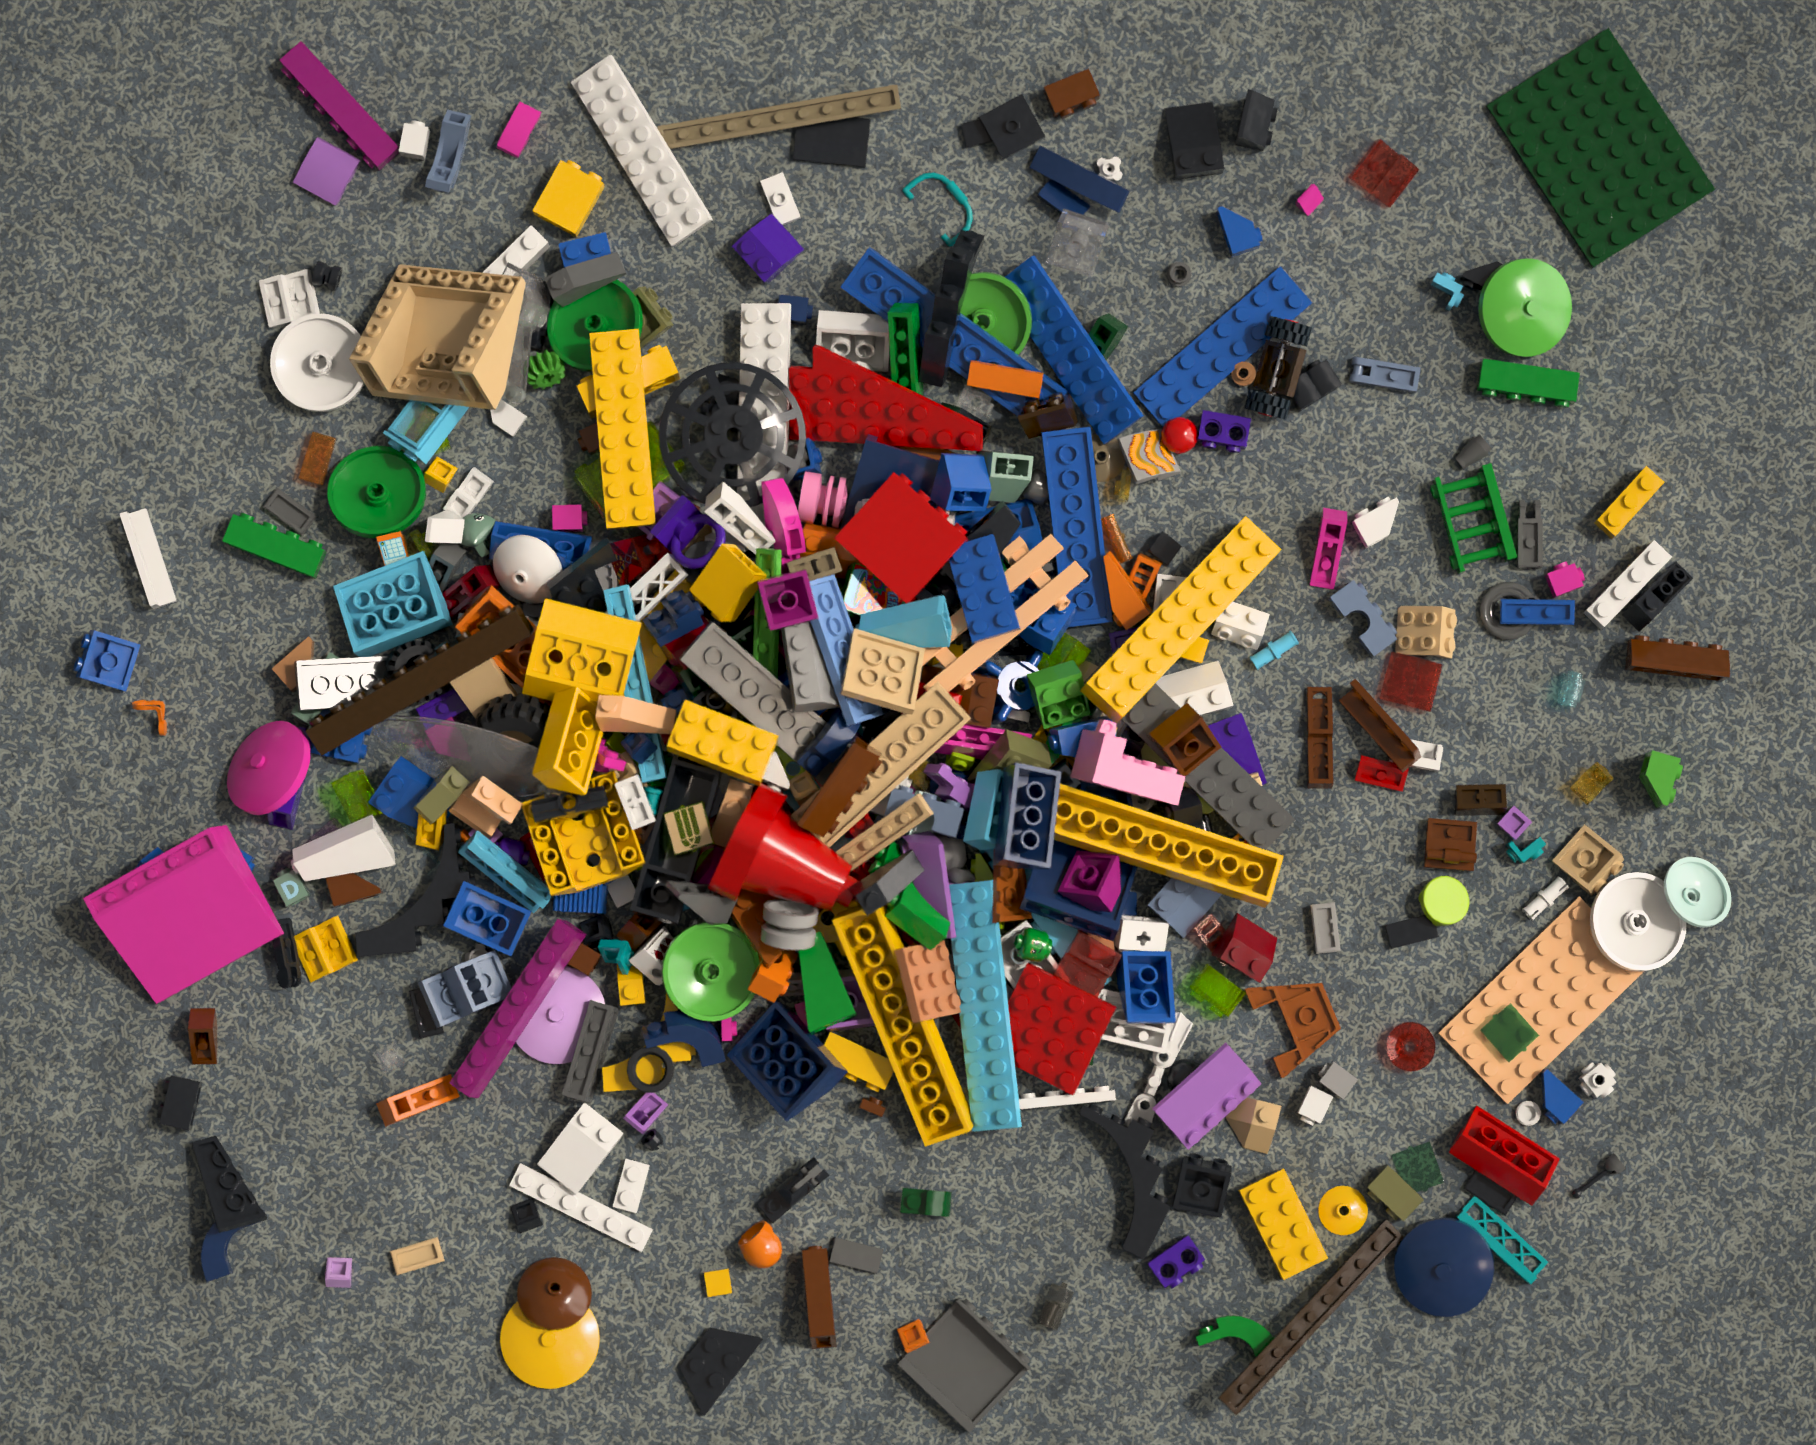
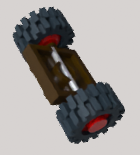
M1269 317L1264 335L1283 341H1280V343L1270 340L1265 341L1253 387L1267 390L1266 393L1268 394L1249 389L1244 405L1245 409L1269 417L1287 419L1291 401L1273 395L1278 393L1294 397L1307 350L1290 346V344L1295 343L1307 347L1312 327L1288 319Z

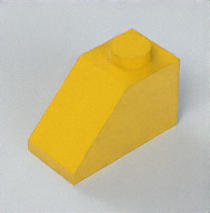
M617 964L620 1006L646 1004L643 973L633 965L628 975L622 974Z

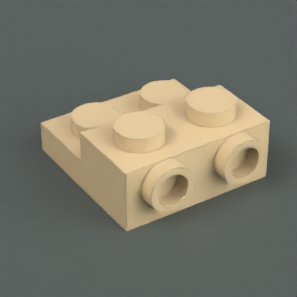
M1585 824L1552 860L1553 864L1571 877L1578 886L1591 896L1595 892L1598 893L1607 884L1606 880L1611 874L1617 875L1624 866L1622 854Z

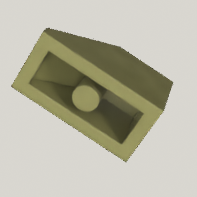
M451 766L434 779L413 808L429 824H433L459 798L470 782Z

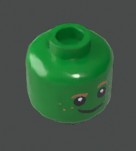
M1025 928L1021 934L1016 935L1014 948H1017V954L1021 959L1041 962L1050 955L1052 939H1049V935L1045 931Z

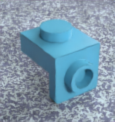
M1444 272L1442 275L1437 273L1431 285L1452 296L1446 307L1450 311L1453 306L1458 307L1464 296V294L1460 293L1463 286L1454 282L1455 278Z

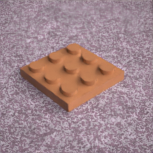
M945 940L941 941L931 951L924 945L895 950L913 1023L961 1013V1000L957 994L955 976L951 969L949 951Z

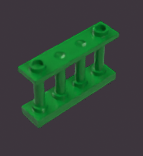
M1492 463L1482 465L1477 476L1443 485L1441 484L1440 477L1433 479V485H1430L1433 499H1438L1453 554L1449 556L1453 570L1457 569L1458 574H1462L1465 572V564L1495 556L1504 557L1505 562L1517 558ZM1480 485V487L1485 486L1487 496H1484V499L1448 508L1444 494ZM1482 509L1491 510L1493 519L1490 520V523L1454 532L1451 517ZM1490 532L1498 534L1500 543H1497L1495 547L1464 555L1460 554L1457 541Z

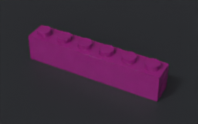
M302 41L279 60L283 65L280 70L289 80L294 77L299 83L297 86L298 90L306 98L310 95L316 101L313 106L322 116L325 113L329 115L332 119L329 122L338 133L343 131L348 136L346 142L355 151L359 148L364 153L362 159L371 169L376 166L380 171L399 154L398 145Z

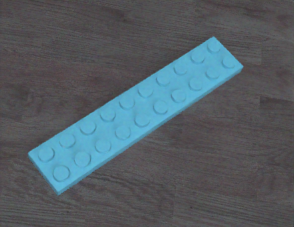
M993 880L951 884L949 889L956 938H951L957 994L961 1000L960 1022L971 1120L973 1123L972 1130L985 1131L1022 1127L1000 927L999 923H992Z

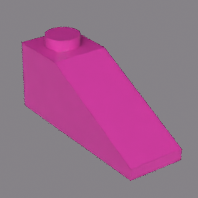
M1323 508L1310 586L1334 590L1347 526V511Z

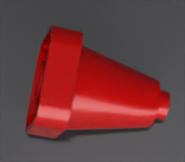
M761 783L745 808L708 889L734 902L743 889L830 911L835 902L848 908L853 898L848 888L860 881L849 876L853 866L810 831L799 826L795 819L782 810L788 797L787 795Z

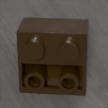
M1062 392L1049 395L1048 400L1039 402V399H1033L1025 402V406L1022 407L1018 414V419L1028 439L1042 436L1041 432L1063 430L1076 426L1078 421L1070 394L1063 395Z

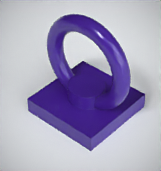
M681 495L650 531L672 553L678 564L690 569L706 566L721 544H725L726 538L724 528L709 515L702 514L684 495ZM705 524L710 525L716 534L712 549L706 555L697 559H690L684 556L682 550Z

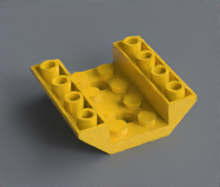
M545 598L525 675L522 694L553 701L556 692L577 686L597 704L599 695L624 696L642 622ZM552 650H559L563 655L562 661H551L549 653ZM601 662L609 663L611 672L606 675L601 674L597 669L598 664Z
M615 771L591 778L592 783L588 786L589 789L604 785L609 807L586 812L584 818L580 821L563 817L535 823L531 801L544 799L545 796L542 795L522 802L523 805L521 807L551 896L578 893L624 877L645 864L635 830L631 828L615 787V783L618 782ZM568 800L564 804V808H573L576 801ZM592 854L600 856L599 864L594 867L587 865V858Z

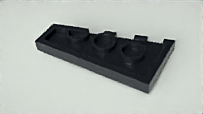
M212 1136L192 1142V1148L218 1232L221 1233L267 1220V1215L258 1205L255 1196L244 1183V1179L239 1171L237 1172L218 1138Z

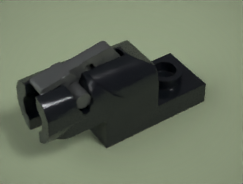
M815 1157L805 1163L757 1204L772 1223L778 1220L829 1176L825 1169L822 1170L818 1166L819 1162Z

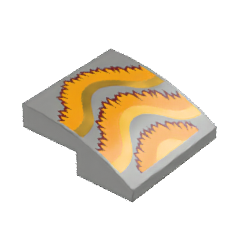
M1163 429L1139 432L1118 439V444L1135 484L1154 478L1159 481L1180 474L1181 471L1173 452L1169 451L1162 443L1161 432Z

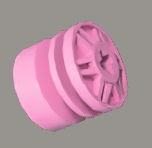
M805 471L798 508L800 521L813 524L817 514H822V526L827 525L828 516H833L832 527L839 528L840 521L845 513L848 497L847 478L840 477L839 486L836 488L833 487L835 476H830L827 486L822 485L821 474Z

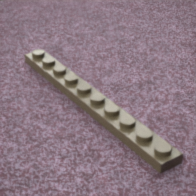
M896 84L657 126L669 149L899 110L901 109L898 85Z

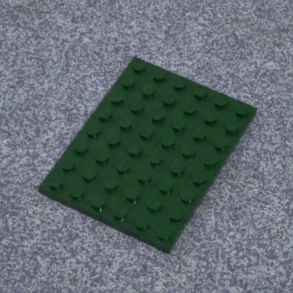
M1609 28L1486 106L1592 268L1715 190Z

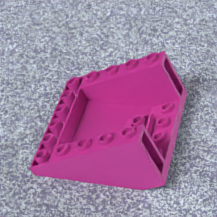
M227 825L207 828L83 898L96 923L156 1004L284 934Z

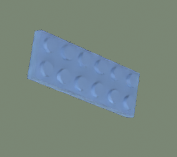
M835 575L809 581L819 617L809 621L813 626L818 646L821 649L826 669L829 672L834 692L837 695L847 726L883 715L882 709L878 705L840 695L851 634L854 629Z

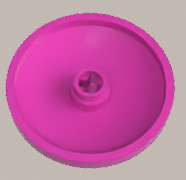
M274 721L259 727L242 742L231 761L227 776L228 793L232 802L237 807L249 814L263 815L277 810L292 798L301 786L310 763V744L304 732L289 722Z

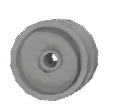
M784 899L767 901L763 909V919L767 922L761 927V941L781 949L802 950L811 948L815 944L816 932L812 927L817 924L818 908Z

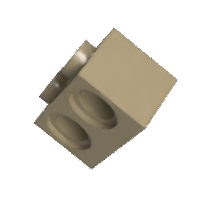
M835 547L787 562L790 572L806 570L809 581L842 571Z

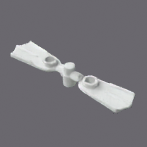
M1182 1012L1175 1013V1024H1167L1170 1028L1165 1051L1168 1054V1060L1161 1061L1159 1059L1161 1053L1153 1052L1152 1058L1156 1065H1154L1152 1073L1148 1076V1083L1144 1093L1135 1098L1125 1118L1124 1125L1128 1126L1132 1118L1137 1120L1138 1117H1142L1152 1123L1155 1113L1152 1108L1156 1105L1153 1096H1155L1157 1088L1161 1084V1078L1165 1070L1163 1068L1173 1064L1193 1025ZM1142 1101H1148L1150 1107L1148 1109H1142L1140 1107V1103Z

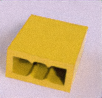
M560 160L536 203L533 214L577 237L605 186L601 182L602 178L591 171L586 174L579 170L581 167L575 162L568 160L566 163Z
M721 544L689 590L696 596L695 600L699 604L712 611L711 615L719 622H735L758 590V580L765 579L767 575L735 544Z

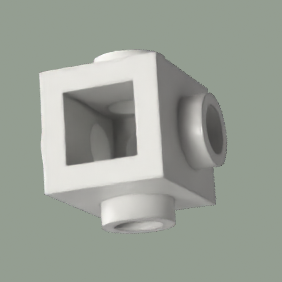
M1592 1062L1581 1070L1583 1075L1579 1077V1080L1582 1082L1579 1086L1588 1097L1590 1095L1593 1098L1601 1096L1603 1099L1614 1090L1612 1086L1616 1081L1613 1077L1616 1074L1608 1064L1603 1066L1602 1063L1595 1065ZM1598 1075L1603 1077L1601 1085L1595 1082V1078Z

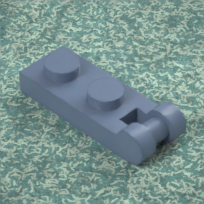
M1360 357L1352 358L1351 365L1354 367L1353 373L1349 376V382L1413 393L1417 392L1420 367ZM1363 367L1370 368L1369 376L1362 375Z

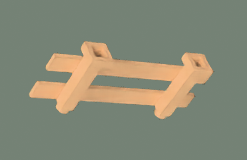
M1051 534L1031 551H1029L1026 542L1019 536L1002 552L1005 561L1010 565V568L1005 571L1010 593L1028 578L1039 589L1035 595L1015 610L1021 630L977 642L959 658H956L947 647H925L922 666L935 657L944 667L941 673L924 686L926 691L937 681L947 692L951 691L958 684L964 690L969 689L975 683L971 673L1052 606L1059 611L1068 607L1070 600L1066 594L1087 578L1088 574L1076 561L1053 580L1045 573L1042 567L1064 549ZM963 608L950 617L952 624L951 642L968 629Z

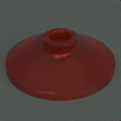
M1406 1022L1396 1026L1390 1032L1386 1041V1052L1390 1061L1397 1068L1404 1071L1423 1069L1431 1062L1435 1054L1436 1046L1432 1033L1425 1026L1416 1022ZM1408 1042H1412L1415 1046L1411 1052L1405 1048Z

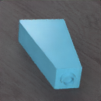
M936 596L863 613L860 617V623L856 624L855 627L858 630L921 648L950 647L952 624L945 596Z

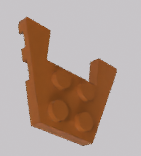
M742 889L730 916L741 932L747 936L751 942V947L759 954L764 966L769 968L782 955L783 949L767 945L761 941V927L767 922L763 919V909L767 901L780 898ZM818 908V915H819L824 909Z
M1322 983L1244 989L1252 1010L1273 1001H1277L1296 1046L1295 1049L1273 1058L1281 1078L1286 1077L1341 1029Z

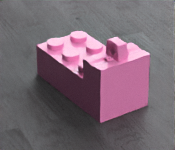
M1100 719L1095 731L1083 729L1071 778L1150 800L1178 805L1185 776L1178 775L1177 769L1124 755L1123 752L1127 739L1115 737V722Z

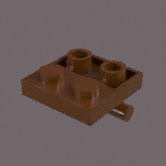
M1427 818L1424 867L1474 871V863H1476L1477 853H1475L1477 822Z

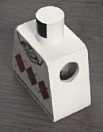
M662 927L629 959L638 970L656 985L663 983L661 975L662 961L673 937L665 927Z

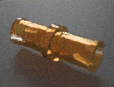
M1113 513L1102 518L1101 523L1109 539L1107 540L1108 545L1111 544L1118 562L1122 564L1133 559V556L1124 540L1126 538L1125 533H1121Z

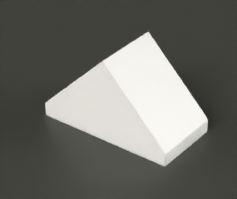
M445 510L428 517L425 542L462 543L465 519L451 510Z

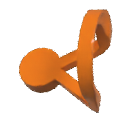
M138 700L132 702L133 709L156 710L159 720V735L166 736L167 722L164 720V702L157 700Z

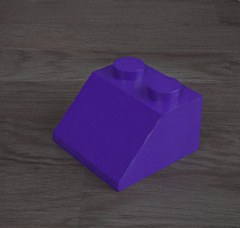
M770 214L749 229L732 245L755 273L767 283L771 282L805 250L773 214Z

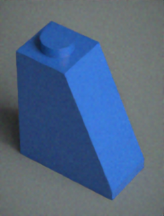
M1102 716L1049 729L1050 736L1048 741L1050 748L1056 754L1076 758L1083 729L1095 731L1100 719L1112 720L1107 716Z

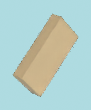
M438 1237L390 1251L397 1275L445 1261Z

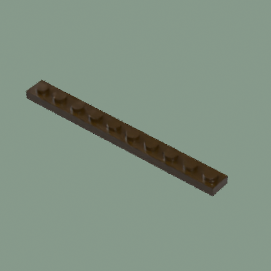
M1387 1219L1383 1220L1217 1399L1234 1416L1238 1415L1404 1236Z

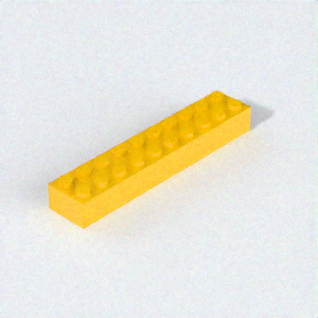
M1245 516L1093 675L1080 691L1108 718L1117 724L1282 549Z
M1060 784L1054 840L1091 852L1116 854L1122 862L1264 908L1270 903L1284 856Z
M884 905L868 916L859 906L839 912L832 921L925 1147L970 1132L973 1128L970 1108L934 1020L912 1022L895 950L904 948L895 924L885 917L887 905Z

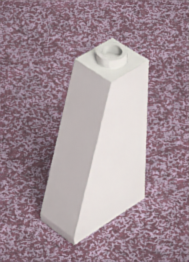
M373 815L292 849L293 860H291V866L296 874L300 873L304 881L395 865L394 849Z

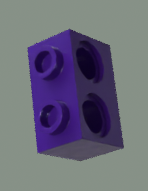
M1203 410L1197 442H1201V446L1205 448L1216 449V445L1225 446L1228 452L1240 453L1241 449L1245 450L1247 447L1251 418ZM1207 425L1216 426L1218 434L1216 436H1208L1205 432V427ZM1232 429L1240 430L1242 438L1238 441L1232 440L1229 436V431Z
M1186 1235L1147 1262L1162 1286L1164 1288L1169 1286L1172 1289L1183 1281L1181 1277L1184 1274L1190 1272L1192 1275L1203 1267L1201 1262L1205 1258L1189 1235ZM1185 1249H1190L1194 1253V1260L1191 1263H1184L1181 1260V1253ZM1166 1263L1174 1267L1173 1275L1168 1278L1163 1277L1160 1272L1162 1265Z

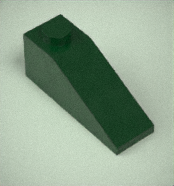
M1110 313L1097 319L1088 335L1105 360L1115 350L1128 326Z

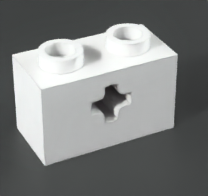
M1122 915L1121 924L1114 939V946L1118 948L1119 952L1133 950L1165 951L1169 923L1161 918Z

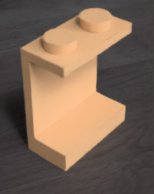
M482 776L465 788L459 798L451 805L449 812L489 839L502 820L509 825L512 824L523 804Z

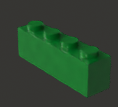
M894 303L888 311L891 379L924 396L923 383L918 382L922 360L918 303Z
M1482 359L1477 391H1482V395L1487 397H1496L1497 394H1504L1506 399L1520 401L1521 397L1531 398L1530 402L1535 404H1545V401L1555 402L1554 406L1569 408V404L1573 405L1577 399L1580 373Z
M242 512L240 516L232 515L222 542L316 579L326 555V551L322 549L323 544L311 539L306 543L299 540L300 535L288 530L283 534L276 531L277 526L265 521L260 525L253 522L254 517Z

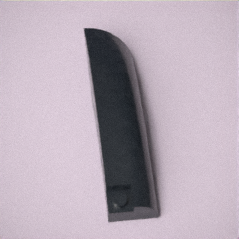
M711 687L700 692L692 701V703L736 720L738 718L739 712ZM676 754L673 755L646 853L645 864H643L630 907L632 913L649 920L679 925L685 903L666 886L667 881L692 882L702 846L675 854L664 814L674 813L680 838L685 839L686 835L681 816L677 810L681 811L687 836L692 837L693 832L687 811L684 809L687 808L694 834L699 835L695 836L694 843H700L701 834L693 805L702 803L708 824L723 772ZM694 837L688 838L690 842H693ZM687 839L681 840L685 847L691 845Z

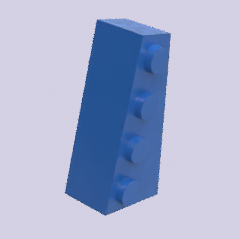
M495 521L491 534L489 559L493 560L497 548L506 539L516 535H527L538 538L550 546L558 556L564 571L591 550L592 537Z

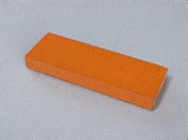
M971 360L967 385L1039 398L1044 373Z

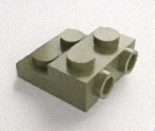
M645 286L638 287L633 291L640 303L643 315V326L640 336L641 350L674 325L671 322L673 316L670 311L665 307L661 308L657 303L658 295L650 287L647 289Z

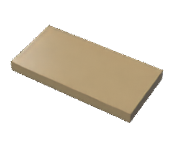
M493 658L450 682L475 719L477 714L480 713L481 708L486 703H490L492 699L496 697L502 699L505 694L518 695ZM504 731L496 735L501 745L509 751H513L533 741L529 736L518 731Z

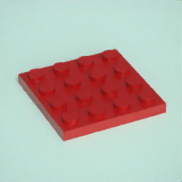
M1028 962L1008 1002L1015 1066L1074 1095L1117 1007Z

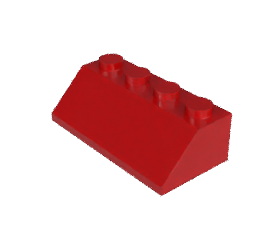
M1477 1105L1449 1150V1153L1457 1159L1463 1161L1531 1206L1546 1189L1560 1158Z

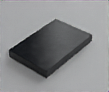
M853 117L796 127L793 160L866 168L871 119Z

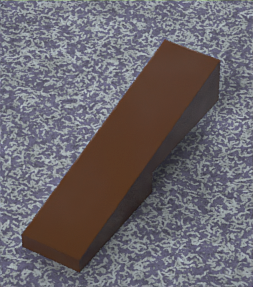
M1307 687L1308 789H1332L1333 787L1332 687ZM1317 693H1322L1326 699H1313V696Z

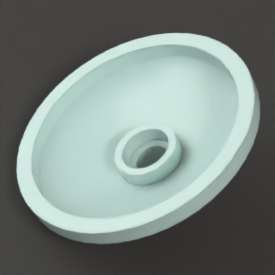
M1686 857L1676 861L1668 869L1664 879V892L1668 904L1679 918L1690 925L1704 928L1718 924L1727 916L1731 906L1730 888L1723 874L1713 864L1701 858Z

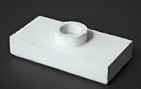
M783 172L760 181L771 211L782 225L801 218Z

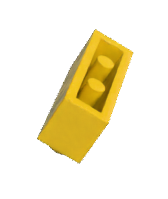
M1647 466L1644 467L1594 524L1613 539L1664 484V481Z
M830 1032L824 1046L848 1071L844 1077L855 1082L860 1078L867 1082L865 1087L879 1092L880 1088L885 1090L894 1072L890 1060Z

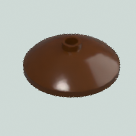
M557 1257L545 1258L529 1266L521 1276L517 1289V1300L523 1315L532 1324L546 1330H562L575 1325L588 1311L592 1296L591 1284L585 1272L574 1262ZM556 1285L559 1287V1291L553 1292L550 1288Z

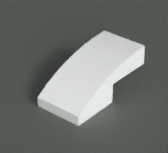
M475 467L472 468L443 509L451 510L462 518L467 514H471L494 481Z

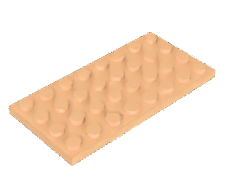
M1580 896L1438 1032L1506 1104L1513 1100L1644 972L1629 971L1618 967L1601 953L1591 932V908Z

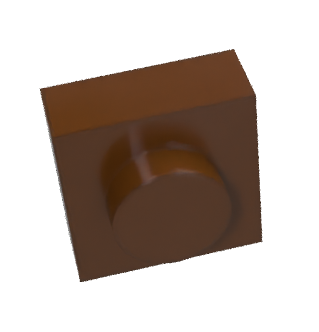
M869 1096L868 1100L863 1099L859 1107L881 1117L886 1109L882 1106L883 1101Z

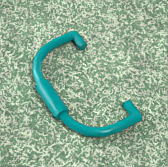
M934 172L924 173L914 178L902 189L907 198L912 200L914 195L909 190L919 182L932 178L941 180L946 184L945 187L960 205L963 204L967 220L962 230L969 231L973 221L972 208L967 201L966 195L953 180L950 181L944 175ZM959 233L952 239L946 234H943L941 238L951 247L955 244Z

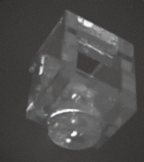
M965 385L956 406L963 408L983 420L984 416L989 418L994 408V404L991 403L992 397L968 385ZM972 400H980L981 405L973 407L971 404Z

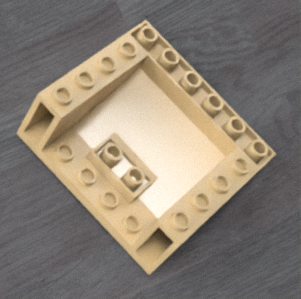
M399 264L349 360L372 396L495 410L506 388L526 283L520 276Z

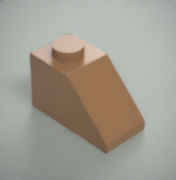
M308 636L272 668L293 693L296 691L294 662L313 660L314 641Z

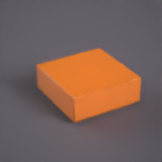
M919 1319L897 1329L904 1350L907 1353L930 1343L923 1324Z

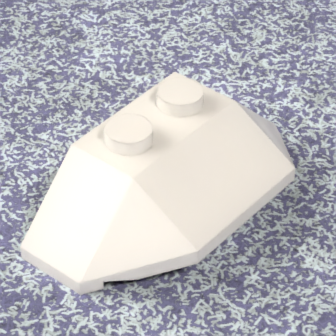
M1102 989L1094 994V996L1117 1007L1101 1040L1165 1054L1170 1034V1028L1167 1024L1126 1023L1119 992Z

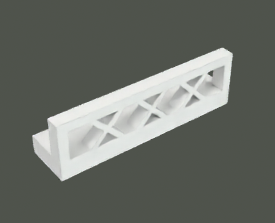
M145 508L130 514L127 511L120 513L150 607L155 609L176 602L177 599L147 509Z
M667 553L630 588L633 606L635 607L642 601L641 611L635 615L636 621L640 622L661 602L660 600L664 599L688 576L672 554ZM674 569L679 572V575L673 581H664V578ZM659 584V594L655 598H647V595Z

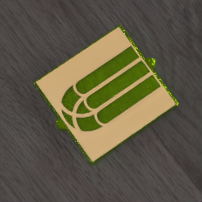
M703 802L689 806L681 805L680 809L663 813L675 855L689 851L697 852L699 848L714 844Z

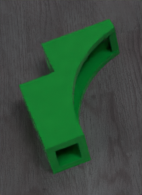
M893 842L874 855V863L870 866L868 872L872 874L901 856L899 845ZM912 882L886 904L888 907L885 917L930 951L946 938L951 922L938 913L922 897Z

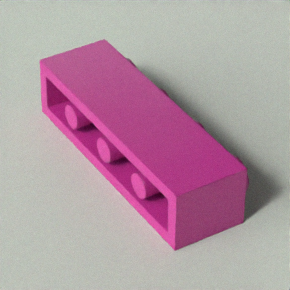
M965 724L949 738L948 742H945L938 748L935 753L950 755L952 752H957L982 760L1005 730ZM1013 731L1032 739V734Z

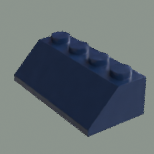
M1017 762L1004 768L993 864L1015 869L1051 868L1061 781L1060 771Z

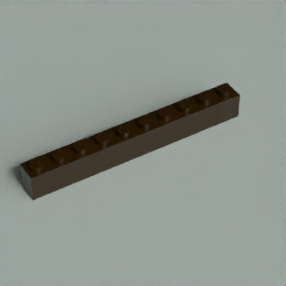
M508 605L497 612L498 616L492 620L489 617L483 619L476 625L478 628L471 632L468 629L462 631L455 637L457 640L448 644L446 641L438 645L434 649L435 652L433 654L419 656L413 661L414 664L407 669L405 666L398 668L392 673L393 677L386 681L384 678L379 679L371 685L372 689L364 693L363 690L358 691L350 697L351 701L343 704L340 702L329 709V714L325 716L319 714L312 718L305 732L319 754L322 756L531 636L534 629L519 605L514 607Z

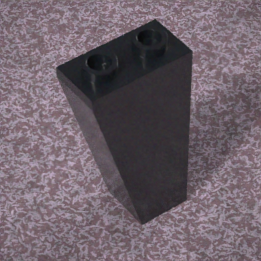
M1002 501L967 531L968 533L965 537L968 538V541L993 534L999 554L1001 555L1021 523ZM948 560L938 572L944 578L948 576L954 582L952 587L958 593Z

